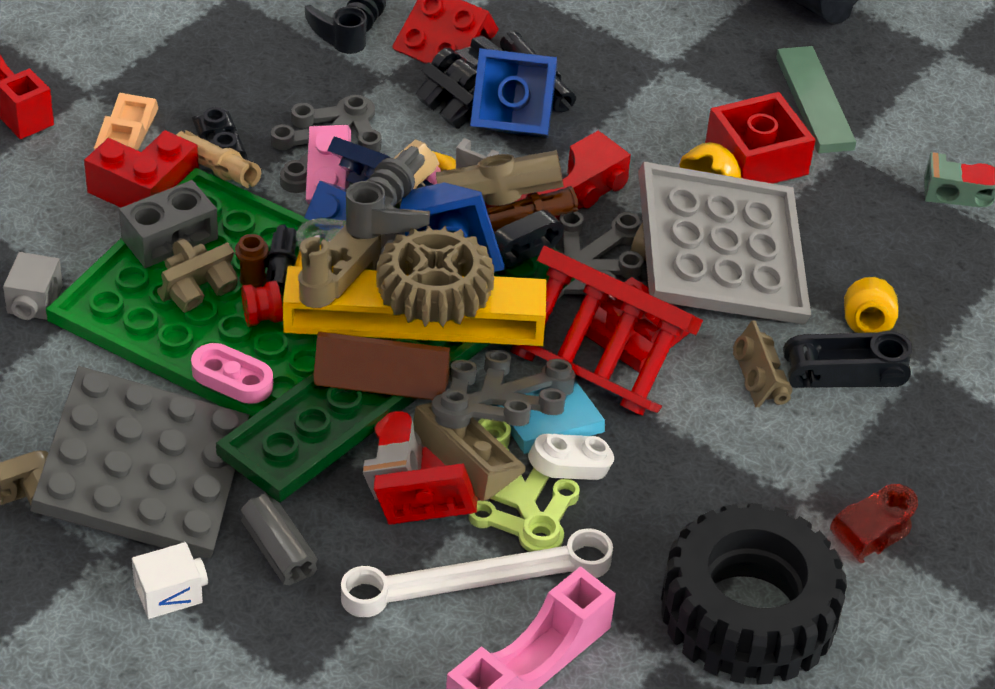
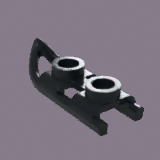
M212 107L207 109L203 115L192 118L200 138L222 149L232 148L239 152L243 159L248 161L246 151L229 111L219 107ZM208 133H214L213 140H208Z

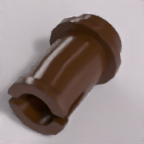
M257 234L244 235L235 246V255L240 260L239 281L242 285L251 284L255 288L261 287L265 283V258L269 254L267 243Z

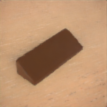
M318 331L314 385L433 400L434 397L447 390L450 348Z

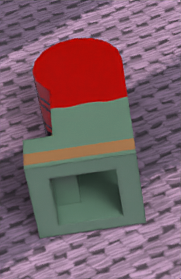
M931 152L924 174L925 201L972 207L991 206L995 202V167L984 163L968 165L946 161V154Z

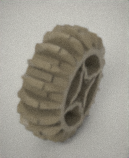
M427 225L425 231L419 232L411 228L407 236L396 234L393 243L385 244V249L379 255V261L377 262L376 285L383 299V305L390 306L393 315L405 314L408 323L416 319L422 320L424 327L429 322H438L444 327L446 321L449 320L461 324L464 316L475 318L477 310L486 307V302L494 288V265L492 264V258L487 253V247L479 245L476 237L465 238L462 229L454 233L448 232L446 225L441 230H432Z

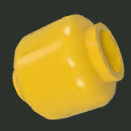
M864 277L855 281L848 288L844 297L845 320L848 326L855 333L890 331L898 319V300L893 287L885 280L877 277Z

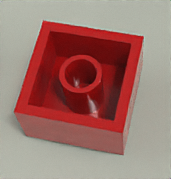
M776 92L711 108L705 143H717L728 149L740 167L741 178L774 184L809 175L816 139L781 93Z

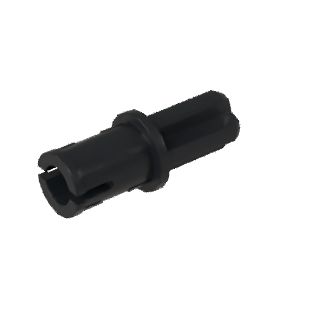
M279 225L276 232L273 233L271 250L267 258H265L267 274L264 285L269 281H277L280 293L281 287L283 288L282 297L284 296L287 267L295 266L297 259L295 248L298 234L294 228H287L286 225Z

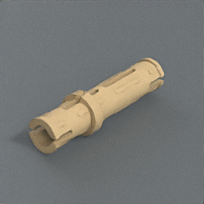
M185 130V133L180 131L176 134L198 145V163L212 169L217 177L223 180H234L246 188H249V185L254 187L261 178V168L259 165L243 159L236 150L232 148L222 149Z

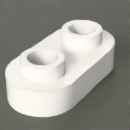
M542 434L536 438L528 453L531 465L541 474L551 478L599 480L607 474L614 462V454L608 444L596 436Z

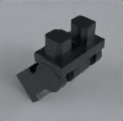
M483 35L472 38L470 47L456 51L451 48L442 49L434 57L432 63L428 62L421 70L427 80L415 95L433 111L447 97L450 101L439 113L443 119L456 129L463 126L472 115L479 48L503 51Z

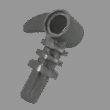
M410 146L407 150H403L396 159L386 158L376 166L374 173L369 179L355 182L347 188L346 229L350 235L360 239H371L381 234L409 232L411 228L417 230L429 225L430 211L394 208L403 197H406L415 186L414 174L424 165L425 157L419 153L417 147Z

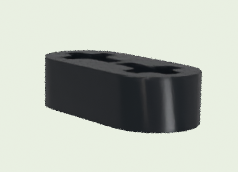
M540 210L497 230L494 234L504 267L515 266L539 255L544 245L553 248L563 236L564 226L548 210Z

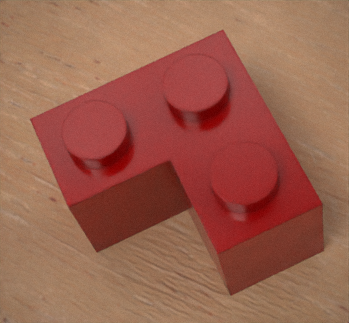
M166 130L155 138L142 152L108 137L84 159L87 193L122 208L173 188L195 168L199 169L198 145Z

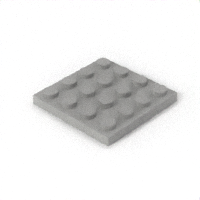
M643 162L638 175L650 295L669 304L806 324L811 317V309L793 187Z

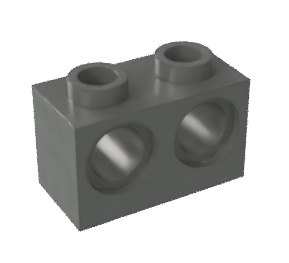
M193 180L119 208L121 239L144 268L174 256L173 243L177 240L185 239L194 247L202 243L204 245L218 239L217 208Z

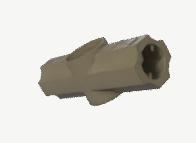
M557 150L516 158L510 154H498L482 159L478 165L436 172L437 184L445 182L480 191L484 202L495 206L517 201L523 194L564 187Z

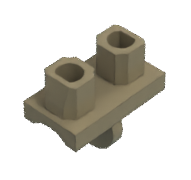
M185 239L175 241L173 243L174 256L164 260L167 270L161 274L163 285L157 289V293L163 302L172 298L176 305L185 313L203 302L205 295L199 288L201 284L208 282L217 296L233 291L238 281L235 270L231 265L234 255L233 249L228 242L207 251L202 243L192 247Z

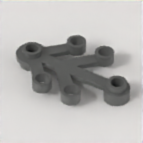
M350 95L341 99L337 106L314 109L308 103H298L291 109V122L298 128H308L313 123L334 121L332 125H349L350 128L354 126L358 135V145L377 152L381 150L382 136L378 131L373 130L369 123L375 115V106L366 97ZM280 124L274 126L271 130V144L278 150H287L296 145L309 143V129L294 131L291 126ZM308 151L300 160H291L281 169L280 185L284 190L291 193L306 191Z
M574 212L560 215L559 221L564 226V255L615 279L614 275H621L625 278H637L641 275L643 257L637 252H624L620 255L619 260L598 259L618 244L632 245L636 232L642 224L636 214L631 212L620 213L612 221L611 230L582 250H580L579 237L583 229L584 218L582 214ZM575 279L562 289L558 299L563 294L586 295V293L582 292L586 284Z
M491 350L485 356L484 370L486 371V376L481 391L467 395L468 386L476 382L477 365L468 360H456L451 363L450 381L452 383L450 390L434 397L431 409L435 414L436 422L446 428H464L470 424L472 417L506 422L512 426H524L530 421L531 410L540 411L547 415H559L564 412L566 396L570 395L574 389L575 372L568 361L552 359L547 361L546 366L541 369V373L502 384L504 375L510 372L511 355L505 351ZM541 390L539 396L526 395V393ZM490 404L502 405V406H504V408H503V407H497V406H491Z

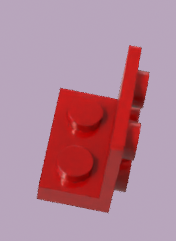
M417 0L392 48L427 64L428 62L432 63L437 53L444 48H451L456 51L470 47L472 38L479 37L480 35L491 40L499 29L489 11L463 0Z
M422 447L421 469L375 475L374 491L389 525L477 513L478 498L475 496V491L464 463L445 465L427 447Z

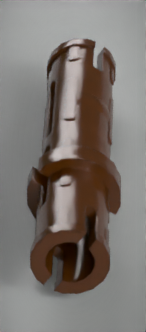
M569 186L558 191L540 195L537 192L527 194L525 199L486 209L495 233L503 226L540 210H548L554 217L577 212L578 199L573 187Z

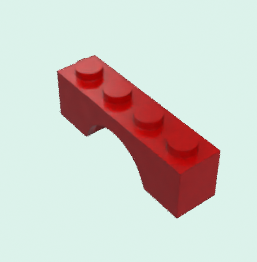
M0 55V119L19 139L53 126L54 118L50 88L30 68L14 74Z
M598 130L570 146L568 176L563 179L564 187L537 193L539 195L571 186L577 195V208H590L598 201L600 196L611 190L619 191L625 186L629 178L631 154ZM523 194L517 201L525 199L527 194ZM484 202L486 208H490V207H494V206H495V205H488L486 202Z

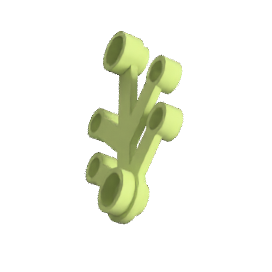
M480 419L478 423L491 435L497 437L496 439L508 449L511 433L510 425L506 422ZM533 468L526 481L520 475L490 498L518 509L521 518L496 510L491 502L479 500L477 501V512L486 511L490 516L481 518L472 513L469 514V521L478 528L492 526L518 536L521 546L528 552L561 547L564 540V530L560 525V520L568 506L574 505L578 501L580 488L573 480H558L553 485L552 500L544 512H540L536 500L550 477L541 474ZM562 489H568L572 491L573 494L570 496H564L560 494L558 491ZM544 533L547 536H537L535 534Z

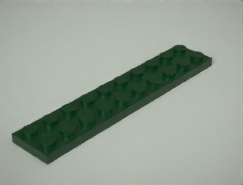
M539 255L515 266L504 267V270L494 272L496 277L546 279V283L550 277L546 275L549 267L537 261ZM375 338L450 348L449 375L452 362L456 360H469L490 344ZM313 372L216 442V454L280 503L375 431V425L388 413L402 411L418 398L314 385Z

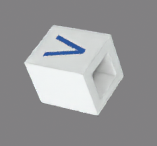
M186 542L132 558L134 585L148 619L203 603L202 586L208 585L207 573L201 558L193 559Z

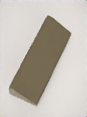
M432 403L415 407L414 431L420 437L422 444L445 465L464 463L475 491V496L481 501L490 499L525 472L526 466L473 417L470 424L464 428H446L436 422L435 414L431 409Z

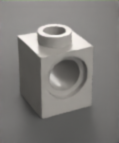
M24 252L18 253L3 286L8 314H14L24 320L32 318L47 320L46 308L58 298L63 286L60 258Z

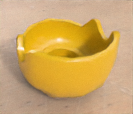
M709 142L696 146L682 156L679 163L680 168L741 178V170L733 154L717 143Z

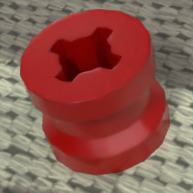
M277 281L266 282L263 287L257 288L251 284L241 286L243 311L248 327L258 326L260 321L270 320L272 323L283 322L282 300Z

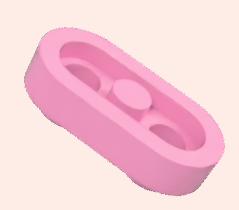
M219 343L202 345L192 354V375L198 383L248 404L264 401L273 391L272 369L258 359Z

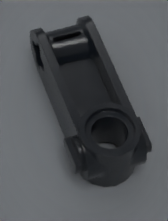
M896 331L803 334L790 338L783 347L784 358L790 362L791 369L788 377L789 383L793 388L899 387L905 384L911 376L909 363L912 355V343L905 335ZM804 346L807 347L808 350L805 353L803 349ZM804 373L806 374V379H803L802 377Z

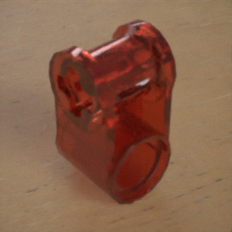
M901 484L887 485L862 501L844 508L833 519L830 531L860 563H864V557L873 552L880 554L885 548L900 541L910 533L912 528L910 518L916 513L918 497L907 486Z

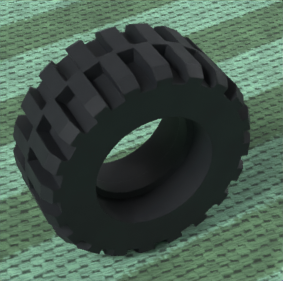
M749 503L747 508H738L737 504H731L721 507L719 513L711 510L698 516L697 523L692 521L680 531L679 538L674 540L669 551L661 595V614L663 622L668 625V635L675 645L684 643L682 654L690 661L695 663L700 659L705 663L703 670L715 676L718 675L719 671L731 674L730 681L744 684L745 677L756 678L757 685L772 684L774 676L780 675L782 681H787L798 677L800 667L805 672L809 671L819 663L820 656L826 655L830 649L845 601V591L847 588L846 574L842 570L843 562L835 549L830 550L831 542L820 530L816 533L811 530L812 524L800 516L797 519L788 516V510L775 507L773 511L763 509L762 504ZM732 577L761 579L779 588L789 598L790 602L772 608L747 606L726 596L716 586V583Z

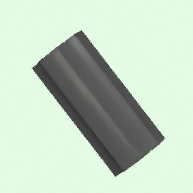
M267 493L250 499L241 509L243 513L241 522L284 585L290 586L313 576L318 570L316 567L318 558L282 505Z

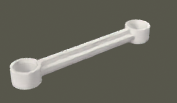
M581 529L570 536L567 546L385 576L377 568L359 566L349 570L342 578L341 603L344 609L354 616L372 617L383 611L389 602L565 572L573 573L580 566L592 576L598 578L607 573L611 566L613 544L611 539L599 530ZM584 546H590L599 549L605 556L596 561H587L579 558L574 552ZM361 584L373 585L381 591L379 595L371 599H358L349 592L352 588Z

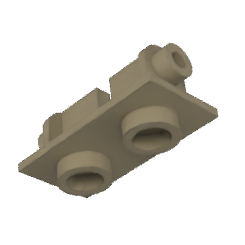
M752 320L733 345V355L741 367L745 378V387L750 391L755 407H760L768 399H774V402L778 405L785 404L791 399V384L787 381L784 371L778 369L781 363L774 348L772 337L764 332H760L756 321Z

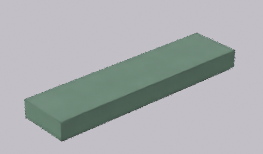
M813 46L777 49L776 59L805 125L816 139L815 147L818 154L855 150V137Z

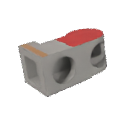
M403 411L388 413L375 425V433L379 440L377 457L364 460L363 475L375 500H378L374 491L375 475L421 469L422 441L414 431L411 416Z

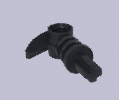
M349 0L347 6L335 11L333 17L324 14L311 5L305 6V17L312 30L320 38L333 45L339 52L354 54L365 48L366 32L372 28L376 19L383 13L386 7V0Z

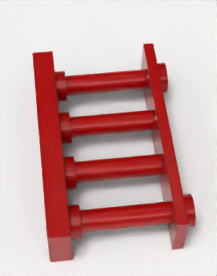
M544 245L537 261L549 267L546 273L550 277L546 283L545 325L564 285H569L572 278L586 284L582 291L586 295L558 354L540 346L512 345L510 352L533 362L536 355L547 361L552 359L568 361L576 375L623 397L620 403L621 406L642 416L646 409L658 413L662 405L648 399L647 396L675 337L680 338L683 331L696 336L703 320ZM610 295L623 301L620 310L623 312L595 371L592 372L573 363V360L601 301L606 303ZM648 313L660 319L657 325L660 331L632 390H629L611 381L610 378L638 319L643 320L645 314Z

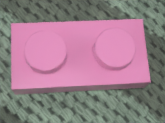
M349 125L309 126L306 201L308 204L312 200L319 181L331 183L345 189L349 187V182L346 181L349 171L339 166L340 158L327 151L334 136L351 142Z

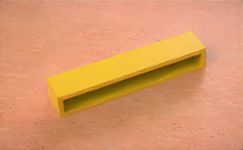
M302 266L287 267L283 296L284 333L317 335L319 331L359 337L543 346L546 318V279L494 276V288L491 291V296H489L486 302V307L477 310L475 318L464 316L461 324L449 320L446 321L444 327L438 322H429L424 327L422 320L416 319L408 323L405 314L393 315L392 308L383 305V299L376 285L377 270H364L339 298H335L328 306L311 308L302 304L299 299L298 275L302 271Z

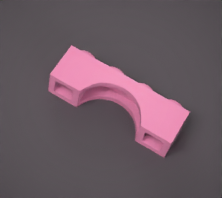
M580 566L548 592L535 619L513 643L494 653H489L481 646L447 674L446 689H539L611 628L616 593Z

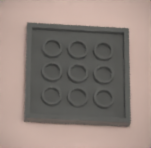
M78 366L32 499L30 511L161 548L186 542L192 556L211 558L235 472L232 466L217 456L216 442L247 421L249 414Z

